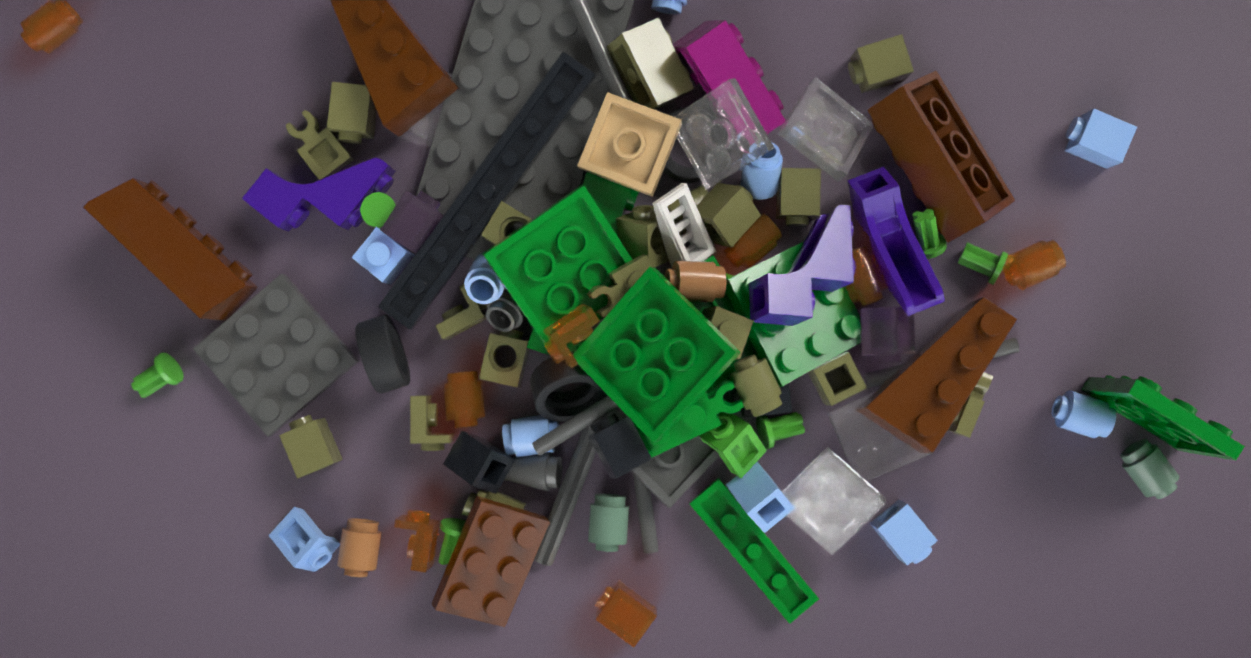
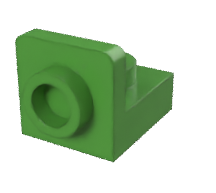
M721 412L718 415L722 425L699 435L704 443L715 449L728 469L741 479L767 450L748 422L735 414Z

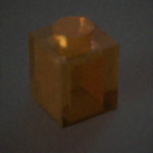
M618 581L613 589L607 586L594 604L599 608L596 612V621L633 648L657 617L655 606L620 581Z

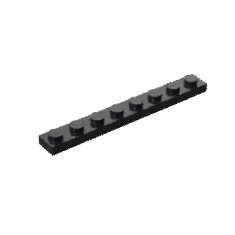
M564 51L561 53L378 306L380 309L409 330L414 329L478 241L501 201L504 203L507 201L595 79V74Z

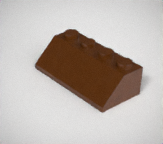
M937 70L901 86L867 110L872 117L875 130L884 137L892 150L895 163L904 170L912 183V190L915 196L923 201L927 209L934 211L938 232L943 234L947 243L985 223L1016 201Z
M132 178L88 201L83 206L91 216L201 319L226 321L258 288L250 280L253 274L239 261L234 260L231 262L222 254L225 250L224 246L208 233L203 236L194 227L197 221L183 208L178 207L175 209L166 201L169 194L152 180L146 183Z

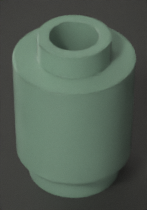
M1142 439L1127 447L1120 454L1121 459L1124 461L1122 467L1145 497L1155 496L1156 499H1161L1177 489L1175 483L1180 476L1157 445H1151L1147 439Z
M595 494V501L590 504L588 542L596 543L595 550L616 552L619 551V545L627 544L629 506L625 505L626 496Z

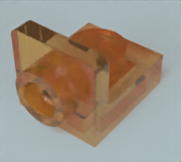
M581 304L543 330L549 341L544 343V346L556 364L563 361L571 369L578 365L566 344L570 341L573 344L579 343L593 333L591 327L600 322L591 307Z
M408 510L407 515H401L395 519L394 527L417 531L416 535L410 536L407 547V558L412 559L410 570L426 573L434 564L440 520L430 519L431 513Z

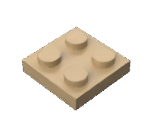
M607 92L577 166L581 170L653 197L681 128L682 121L681 119Z

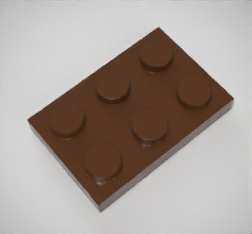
M476 496L431 604L434 609L505 627L550 521L543 515Z

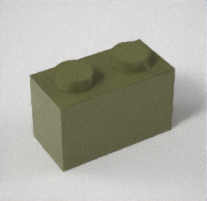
M659 18L620 34L607 46L614 64L635 103L657 110L678 100L694 89L690 81L689 72L681 63L672 45L671 36L664 29Z

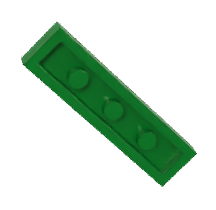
M719 478L715 479L689 501L691 507L789 624L819 600L818 596L767 535L748 516Z

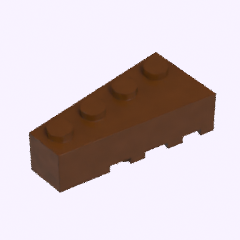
M330 0L385 128L401 137L459 89L390 0Z
M985 297L970 302L935 334L934 338L921 350H918L893 376L889 377L872 396L855 410L919 453H933L1017 321V318Z

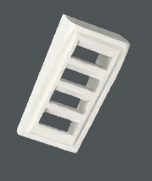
M681 183L652 203L671 266L674 261L702 262L716 252L687 183ZM679 199L680 206L669 212L667 206ZM683 214L684 219L675 224L673 220ZM686 228L687 232L680 236L679 232ZM690 241V245L685 248L684 244Z

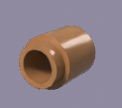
M674 261L672 269H666L665 278L689 302H713L715 298L724 297L726 291V271L723 266H716L714 262Z
M348 518L347 527L342 528L337 562L338 567L344 568V575L367 577L368 571L377 569L382 533L378 531V521Z

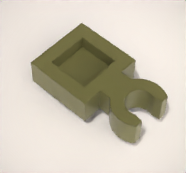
M306 110L302 112L308 122L305 130L298 131L290 122L286 124V129L291 136L297 140L304 141L305 144L296 151L319 180L338 173L354 160L335 134L327 129V127L320 133L318 132V120Z
M642 254L608 273L613 282L612 285L608 287L598 285L588 291L589 298L594 299L601 294H605L608 298L607 305L597 311L599 316L606 317L649 267H652L647 255Z
M983 373L947 431L959 436L971 437L985 403L982 399L990 387L993 379L992 375Z

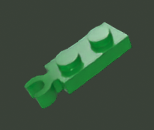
M733 380L722 382L713 395L709 396L707 391H705L659 442L653 443L633 422L651 458L722 425L718 413L733 414L740 411L744 407L742 399L733 403H728L723 399L725 392L735 388Z

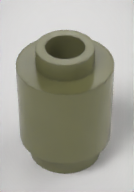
M753 354L733 364L736 370L730 374V378L733 380L745 409H750L753 417L766 414L783 404L779 397L782 391L766 358L757 360L756 355Z

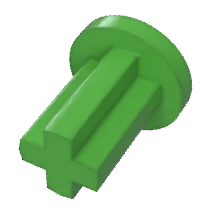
M376 192L368 195L363 200L360 212L363 220L368 225L374 228H384L394 221L397 207L390 196L385 193Z
M926 209L924 212H914L912 216L916 238L926 258H934L944 253L947 248V242L944 236L938 233L934 211Z
M967 242L957 263L988 276L987 283L994 285L1003 269L1008 253L1002 251L998 256Z
M162 352L155 356L153 366L133 378L134 382L131 383L133 390L139 392L142 398H146L167 383L177 385L183 381L184 376L177 361L169 354Z
M797 412L768 419L766 415L757 416L756 418L758 435L766 449L773 448L777 440L805 433L802 415Z
M445 518L441 520L440 529L445 535L438 560L440 564H448L465 525V520L458 518Z

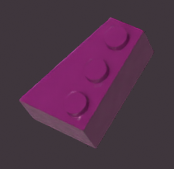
M726 20L705 21L672 45L677 55L682 53L693 71L690 74V78L695 85L701 84L712 102L710 104L711 108L738 145L748 148L753 142L759 141L786 122L780 112L784 109V106L778 95L773 90L768 91L761 78L764 76V73L759 63L752 56L748 58L741 47L744 39L738 28L733 23L728 24Z

